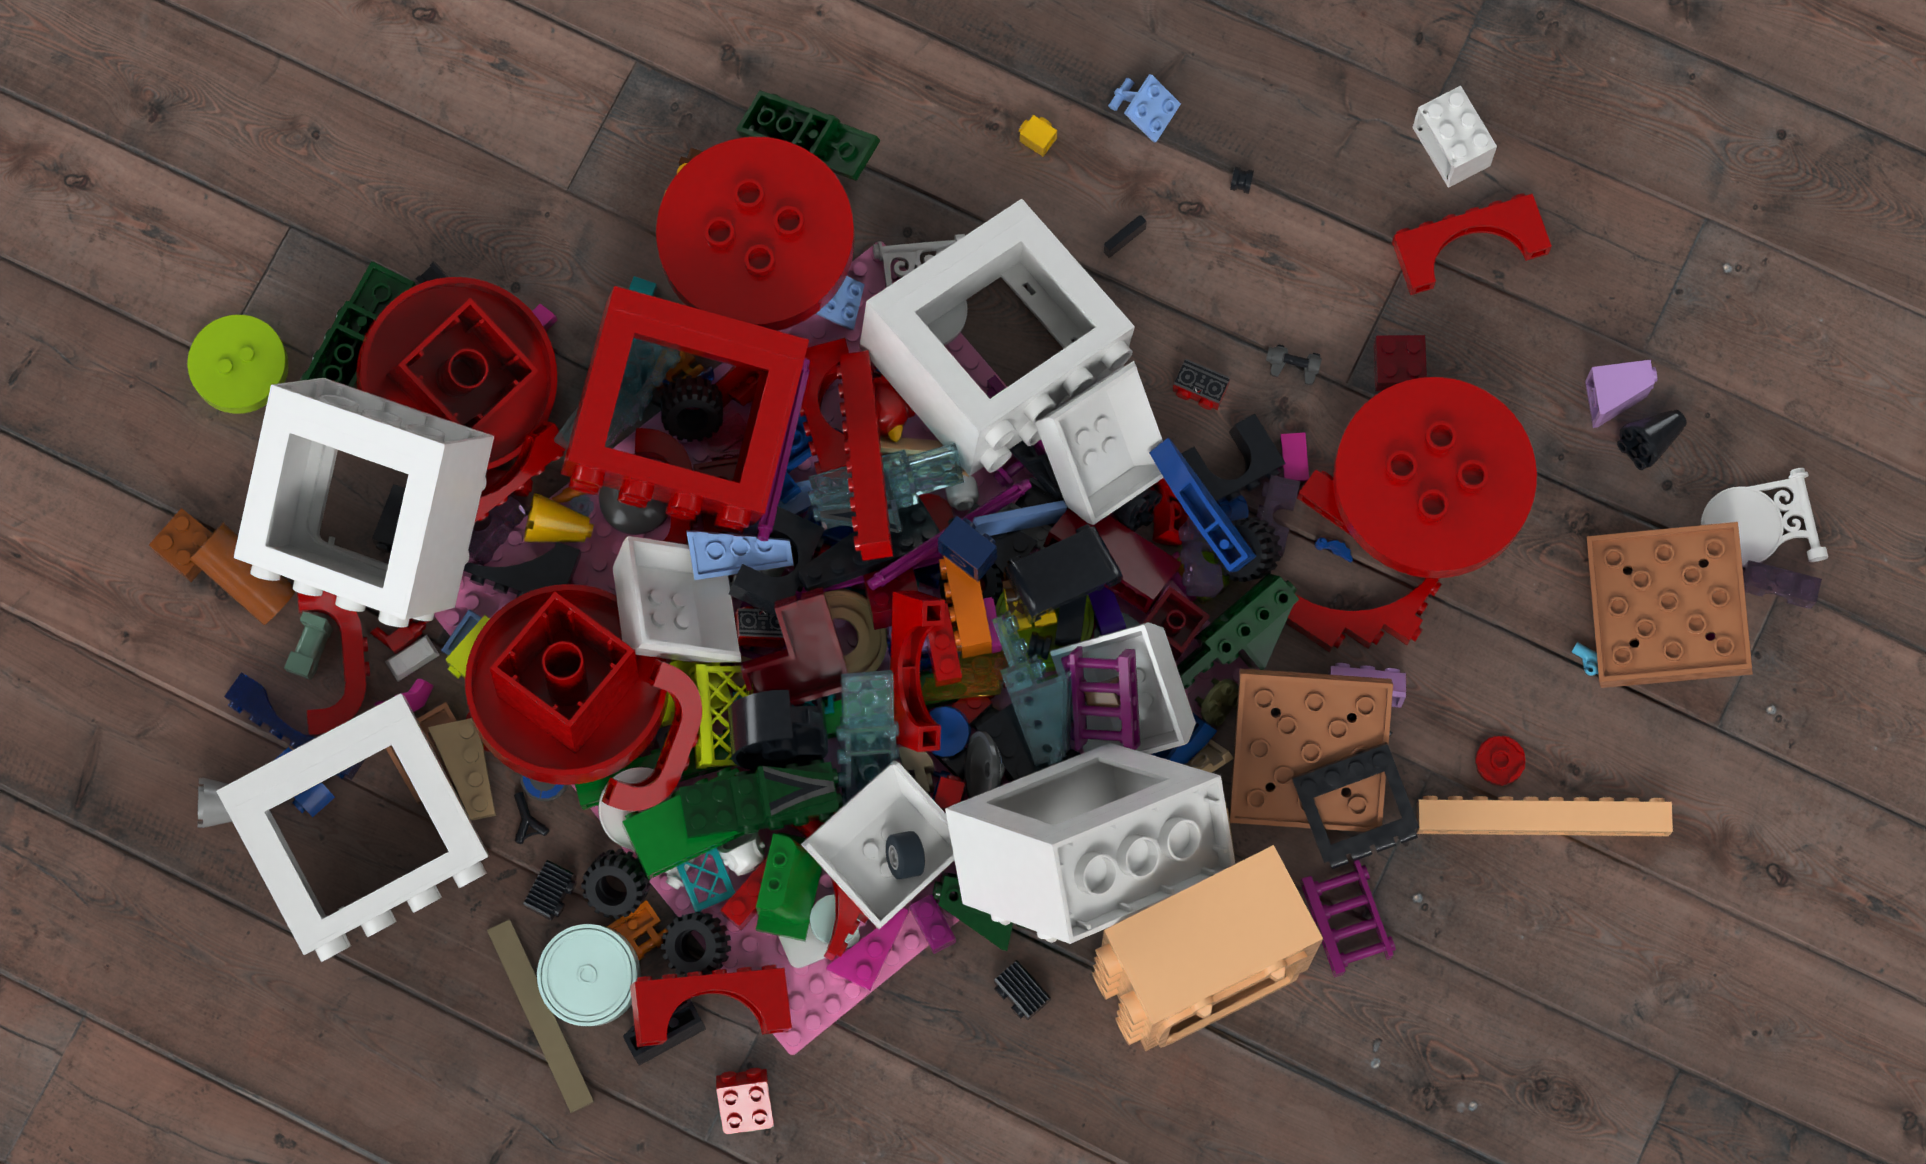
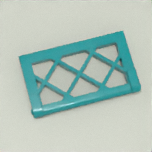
M717 848L706 853L701 867L689 862L677 866L695 913L725 901L735 894ZM708 854L712 855L718 869L717 874L703 868ZM685 864L699 869L694 884L690 882L684 868ZM701 871L716 876L711 890L696 885ZM718 878L722 879L727 890L722 894L713 892ZM694 888L708 892L707 900L699 903Z

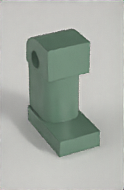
M303 611L300 621L304 625V630L295 652H290L284 669L289 673L311 680L318 669L319 660L327 640L332 634L333 627L327 619Z

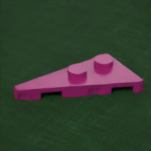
M902 908L884 926L873 930L843 953L841 957L839 956L831 962L826 970L871 991L909 910Z

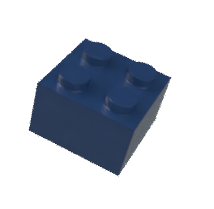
M956 516L938 538V552L979 582L997 560L996 541L986 533L981 535L975 530L976 526L967 518L962 520Z

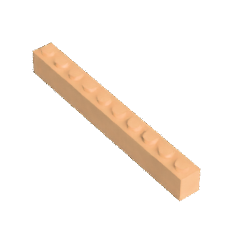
M1423 796V800H1418L1416 804L1417 822L1420 827L1417 828V834L1669 836L1673 832L1672 802H1665L1664 798H1651L1649 802H1639V798H1625L1624 801H1614V798L1611 797L1599 798V801H1589L1587 797H1576L1574 801H1564L1563 797L1548 798L1549 801H1539L1538 797H1524L1523 801L1513 800V797L1510 796L1498 797V800H1488L1486 796L1473 797V800H1463L1462 796H1449L1448 800H1438L1437 796Z

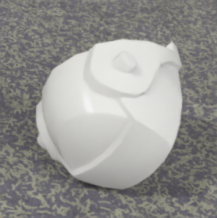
M758 832L745 834L717 847L724 865L734 871L737 876L755 871L765 859V844L761 841Z

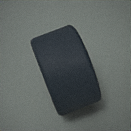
M914 831L892 834L886 840L888 867L896 879L921 876L924 872V848L919 836Z

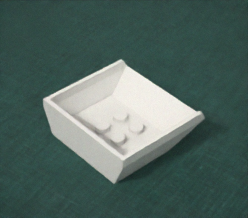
M1134 361L1090 385L1035 422L1066 506L1089 524H1096L1164 478L1149 454L1163 440Z
M627 536L613 565L622 641L635 650V655L687 662H741L732 598L729 595L728 575L694 580L689 545Z
M1147 622L1050 651L1066 700L1067 679L1069 678L1070 709L1071 671L1064 670L1061 662L1062 657L1068 656L1077 646H1082L1083 658L1117 659L1125 649H1135L1141 745L1136 751L1153 754L1182 746L1189 742L1196 722L1163 627ZM1084 668V678L1087 682H1102L1119 676V672H1116L1115 669ZM1072 704V709H1071L1072 718H1073V704ZM1086 716L1087 729L1121 731L1122 720H1119L1118 717ZM1088 739V742L1083 746V750L1085 753L1108 743L1123 746L1120 741Z
M895 760L801 844L878 929L884 926L955 860L946 813L904 767ZM914 831L919 836L924 848V872L921 876L896 879L888 867L886 840L892 834Z

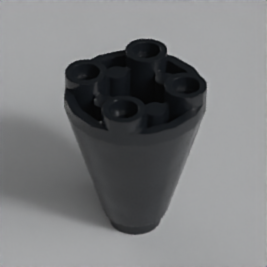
M1671 410L1627 423L1620 429V440L1617 441V446L1622 453L1629 456L1636 468L1639 470L1649 468L1657 462L1684 430V427L1687 425L1686 418L1679 410Z
M1149 487L1112 513L1121 524L1135 532L1142 525L1148 526L1151 524L1155 517L1153 514L1155 506L1160 503L1163 496L1154 488Z

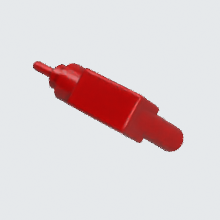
M430 621L413 622L407 627L398 628L390 635L377 627L370 634L390 648L394 654H397L415 642L416 638L423 634L422 631L426 629V624Z

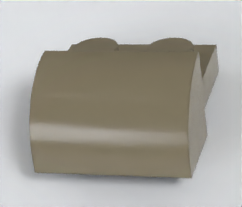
M903 746L898 747L901 765L930 796V793L934 792L931 777L934 774V764L927 752H916Z

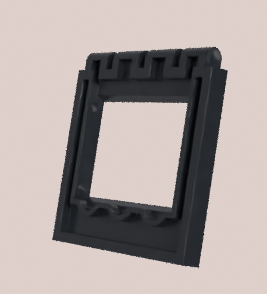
M1387 742L1292 777L1324 863L1329 861L1332 869L1348 864L1347 854H1351L1353 861L1373 855L1370 848L1371 845H1375L1377 853L1396 846L1393 837L1398 836L1401 844L1418 838L1415 829L1420 827ZM1385 771L1402 818L1331 844L1313 798Z

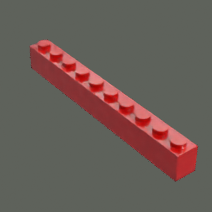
M869 350L840 354L841 365H836L838 380L842 379V383L838 384L840 398H844V402H840L842 417H846V420L842 421L844 436L848 435V439L844 440L846 455L850 454V458L846 459L848 474L852 473V477L848 478L850 493L854 492V497H850L851 511L856 512V516L852 517L854 532L858 531V536H854L855 550L861 551L863 561L893 556L873 369Z

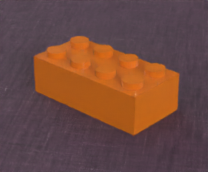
M943 556L942 559H939L941 579H947V583H944V594L946 603L952 604V607H948L952 628L956 627L957 631H953L957 652L961 651L962 659L992 653V640L980 581L974 580Z

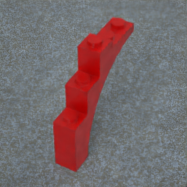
M1426 578L1421 585L1407 596L1389 605L1371 610L1346 611L1330 609L1314 604L1295 594L1299 600L1293 605L1286 624L1328 652H1331L1333 647L1337 649L1346 638L1343 633L1369 649L1372 643L1377 645L1385 634L1381 631L1382 629L1405 645H1408L1411 640L1416 642L1423 631L1420 628L1423 620L1416 615L1421 617L1429 605L1425 602L1430 594L1432 596L1437 594L1442 586L1439 582L1441 578Z
M815 820L809 821V824L803 826L790 825L807 839L825 822ZM831 878L835 896V922L831 940L824 957L833 961L836 955L841 957L848 946V943L845 942L848 934L854 935L860 922L856 919L866 923L869 918Z

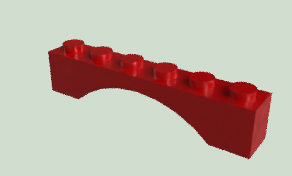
M544 420L525 436L522 450L511 469L498 482L481 492L475 522L485 519L492 508L505 503L512 492L524 488L527 485V480L532 476L541 474L546 469L545 466L560 459L564 455V451L568 448V443L555 423Z

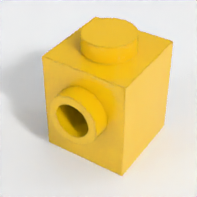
M1035 115L1029 121L1025 120L1018 131L1020 132V142L1042 157L1045 156L1057 139V130L1052 127V124L1043 117L1038 118Z

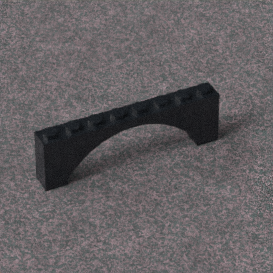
M393 484L372 537L376 548L386 553H390L392 550L405 493L404 487ZM557 542L555 548L544 555L519 565L488 567L467 562L464 566L463 576L469 577V581L476 585L483 586L486 583L494 586L493 590L499 593L507 594V592L517 594V598L542 587L571 584L581 557V550Z

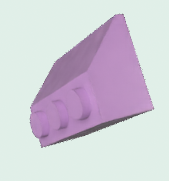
M1336 663L1335 666H1331L1329 669V675L1392 679L1393 694L1391 707H1402L1406 698V673H1400L1399 669L1386 668L1385 671L1375 670L1373 666H1360V669L1350 668V665L1346 663Z

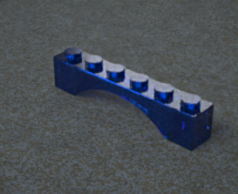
M242 672L224 696L230 702L228 707L239 714L242 711L250 715L248 719L259 727L262 724L270 728L269 733L279 740L285 737L291 741L289 746L293 749L317 738L303 734L282 721L275 713L266 689ZM366 759L335 776L342 780L344 777L352 780Z

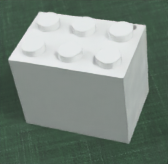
M1461 86L1418 107L1413 129L1448 188L1491 166L1497 145Z

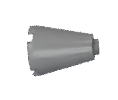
M199 778V784L204 785L198 786V819H203V821H197V828L232 822L216 792L228 785V783Z

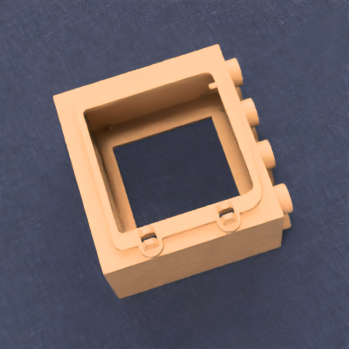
M1272 845L1105 929L1102 946L1095 950L1097 956L1094 957L1096 964L1093 965L1095 971L1092 972V975L1105 1000L1115 995L1118 996L1121 1003L1118 1004L1120 1010L1117 1011L1118 1017L1115 1019L1127 1044L1131 1045L1140 1040L1145 1051L1157 1045L1160 1048L1170 1045L1296 981L1300 973L1308 970L1323 937L1275 846Z

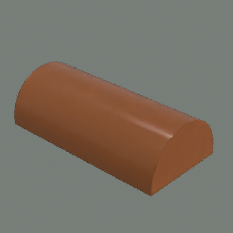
M223 522L189 559L261 624L265 625L286 605L296 591L293 590V584L282 575L280 580L277 581L264 580L251 575L252 564L234 558L238 535Z

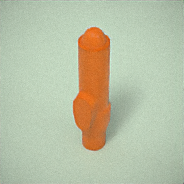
M567 487L562 490V493L552 497V500L557 503H564L586 493Z

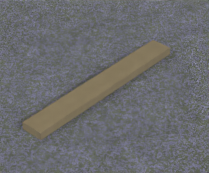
M509 919L488 929L487 932L570 1113H574L594 1103L555 1015L549 1010L540 995L537 976L511 920Z

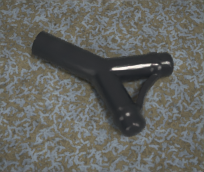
M516 793L514 798L521 816V822L515 836V842L523 844L524 840L532 835L541 834L546 836L549 833V828L531 816L524 793ZM529 826L537 831L526 835Z

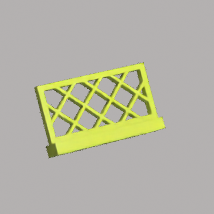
M696 664L689 670V677L696 685L702 702V719L698 730L699 739L694 747L696 769L715 766H738L732 760H729L732 757L731 748L723 741L730 732L729 723L721 714L739 694L742 697L749 695L745 684L740 688L730 679L734 673H742L741 666H705V664ZM708 673H717L724 679L717 689L709 682ZM726 682L737 692L730 701L719 691ZM714 695L726 704L719 713L711 707L710 700ZM716 720H719L728 729L721 737L716 735L712 729V724ZM718 744L729 753L725 760H715L714 749Z

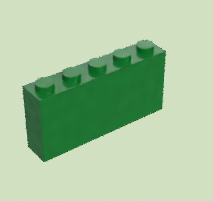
M728 767L717 773L718 777L709 781L708 778H704L694 785L729 780L739 770L738 768L731 770ZM679 790L671 794V799L661 802L641 813L633 811L625 816L626 820L622 821V826L648 880L745 834L744 832L737 833V831L687 839Z

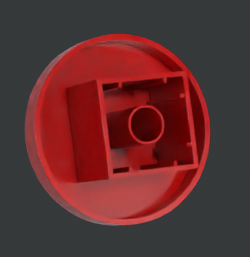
M737 138L714 145L695 156L677 173L668 186L659 208L656 224L657 248L662 268L671 288L686 306L776 331L795 326L807 320L828 304L843 284L854 253L855 233L852 210L847 194L839 179L813 153L796 144L776 138Z
M445 277L416 285L400 294L386 306L370 326L360 348L357 362L358 390L493 435L494 440L487 471L505 464L520 454L525 436L544 420H548L557 390L555 354L551 341L539 319L528 306L512 293L497 285L475 278Z
M1424 377L1407 380L1384 389L1366 402L1354 415L1342 436L1334 464L1333 486L1337 508L1347 530L1354 540L1374 559L1408 575L1423 578H1448L1463 575L1487 565L1511 545L1530 513L1537 486V469L1534 451L1527 433L1516 416L1499 399L1484 389L1461 380L1443 377Z
M562 584L542 587L527 592L507 603L488 620L478 634L466 665L465 693L473 724L485 746L499 761L513 771L527 778L550 784L573 785L593 782L612 775L629 765L649 746L656 736L666 713L669 693L646 681L654 660L658 659L666 662V659L635 655V650L622 641L616 595L586 585Z

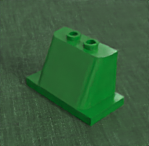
M780 832L778 834L773 833L756 904L758 913L756 931L806 942L810 914L815 903L823 869L801 845L806 838Z

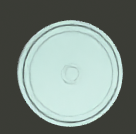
M594 924L576 925L558 933L543 950L537 968L538 988L546 1006L558 1018L578 1026H599L619 1018L632 1005L630 985L636 982L637 978L641 977L639 959L629 941L611 928Z

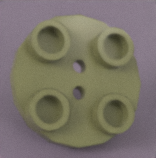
M1213 678L1211 683L1214 684V687L1209 691L1205 699L1199 696L1195 698V701L1198 703L1197 705L1201 708V717L1207 723L1220 726L1231 709L1237 707L1238 684L1232 679L1219 681Z

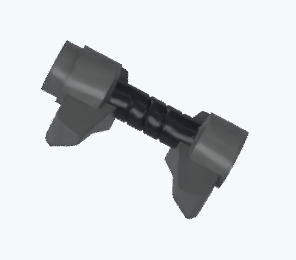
M1280 344L1274 348L1269 347L1266 361L1272 364L1270 374L1273 377L1279 376L1286 363L1304 367L1305 384L1307 385L1314 384L1315 376L1319 373L1322 360L1318 353L1309 354L1307 358L1288 354V349Z

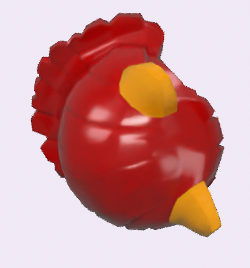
M882 374L874 378L880 437H890L892 441L898 442L902 436L903 426L906 424L907 419L915 416L916 413Z

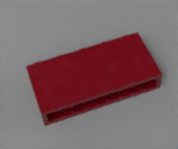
M1068 508L1049 531L1043 547L1046 548L1076 534V529L1089 523ZM1107 515L1094 525L1089 524L1090 527H1096L1123 575L1121 583L1111 588L1105 584L1104 587L1147 614L1173 581L1182 563L1110 515Z

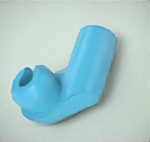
M1577 642L1572 653L1582 658L1585 673L1589 676L1598 674L1597 653Z

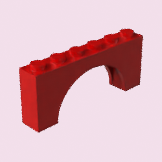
M1524 193L1517 194L1509 201L1502 202V200H1497L1482 209L1474 207L1459 216L1450 214L1442 218V221L1435 223L1427 221L1420 224L1418 228L1412 230L1404 228L1397 231L1393 237L1392 244L1410 295L1434 289L1436 283L1434 263L1438 254L1450 242L1464 235L1490 233L1501 236L1512 242L1521 251L1525 261L1549 254L1552 246L1533 193L1529 195Z
M845 338L808 347L805 358L810 361L808 368L810 372L800 416H806L807 421L803 422L806 437H812V441L808 442L812 456L817 455L818 461L814 462L817 476H823L825 485L852 477V473L848 474L846 459L850 458V454L846 455L844 440L848 439V435L844 436V434L831 427L821 414L823 397L829 386L838 379L836 365H841L840 354L849 353Z
M916 590L894 591L892 601L888 741L916 752L940 750L941 725L932 719L923 699L920 684V659L924 641L930 630L935 626L945 625V600Z
M765 965L761 967L762 970L752 971V967H742L733 973H727V969L712 971L711 975H702L701 971L687 973V977L677 978V974L663 975L662 979L652 980V976L637 978V981L630 985L637 1047L661 1045L666 1042L668 1024L676 1008L684 1001L704 994L725 995L743 1003L756 1017L762 1035L788 1032L792 1029L785 968H777L776 965Z

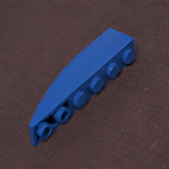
M1170 438L1165 439L1149 452L1174 495L1229 572H1238L1257 557Z

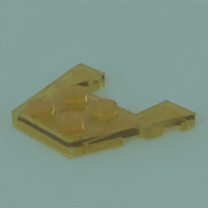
M1002 643L1001 652L963 659L961 654L959 658L962 673L961 682L936 687L934 678L926 677L922 689L924 702L1000 695L1013 656V649Z

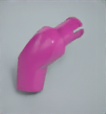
M418 678L408 692L401 694L405 696L412 711L415 712L425 705L434 686ZM377 701L374 706H378L385 701Z

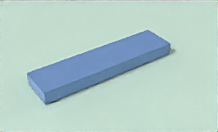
M1064 501L1051 502L974 517L972 523L976 526L975 530L981 535L984 533L989 536L1057 523L1066 512L1067 506Z

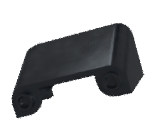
M1084 525L1075 530L1076 534L1024 558L1019 555L1007 561L1008 566L1005 567L1004 572L1029 624L1041 620V616L1047 614V612L1050 614L1061 606L1096 590H1102L1105 584L1111 588L1121 583L1123 575L1095 526Z

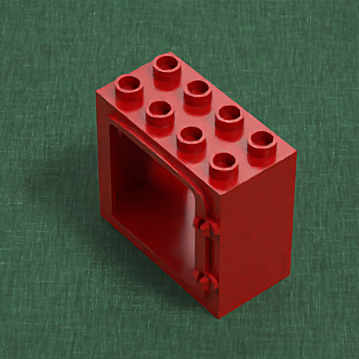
M614 286L605 304L561 470L562 475L571 477L569 488L586 494L598 495L599 488H602V486L620 490L617 500L621 503L646 508L648 501H651V499L668 503L666 514L687 521H695L696 515L702 512L716 516L715 528L730 533L743 534L744 528H748L749 525L753 526L765 514L809 339ZM633 338L745 368L759 374L732 481L605 447Z

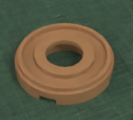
M842 588L825 592L832 618L848 621L857 632L858 641L856 647L851 653L845 655V660L852 679V686L858 685L872 676L881 665L887 650V629L874 630L867 598L863 595Z

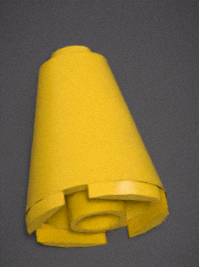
M534 493L524 533L525 542H585L586 537L591 538L594 524L590 523L589 517L541 494Z

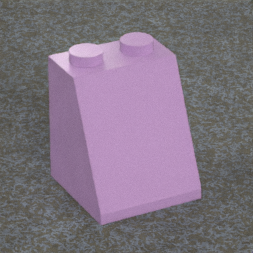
M1651 360L1591 368L1585 384L1593 428L1603 425L1647 398L1651 389H1653V385L1657 382V371L1655 367H1652Z

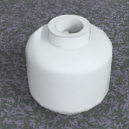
M957 475L947 480L945 491L949 505L960 511L971 509L979 499L975 478Z

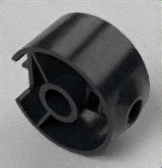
M789 690L764 691L736 700L728 708L732 761L742 768L757 770L759 766L784 768L785 765L793 763L805 766L809 765L810 761L825 758L829 750L824 700L821 697L818 698V706H794L790 702Z

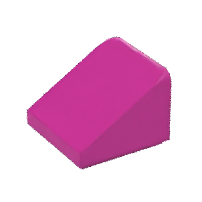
M539 304L532 311L541 322L545 331L557 321L556 316L542 304Z

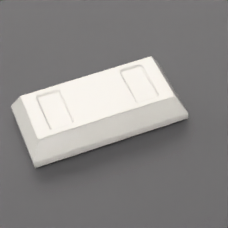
M425 635L386 660L385 663L399 682L440 656L429 637Z

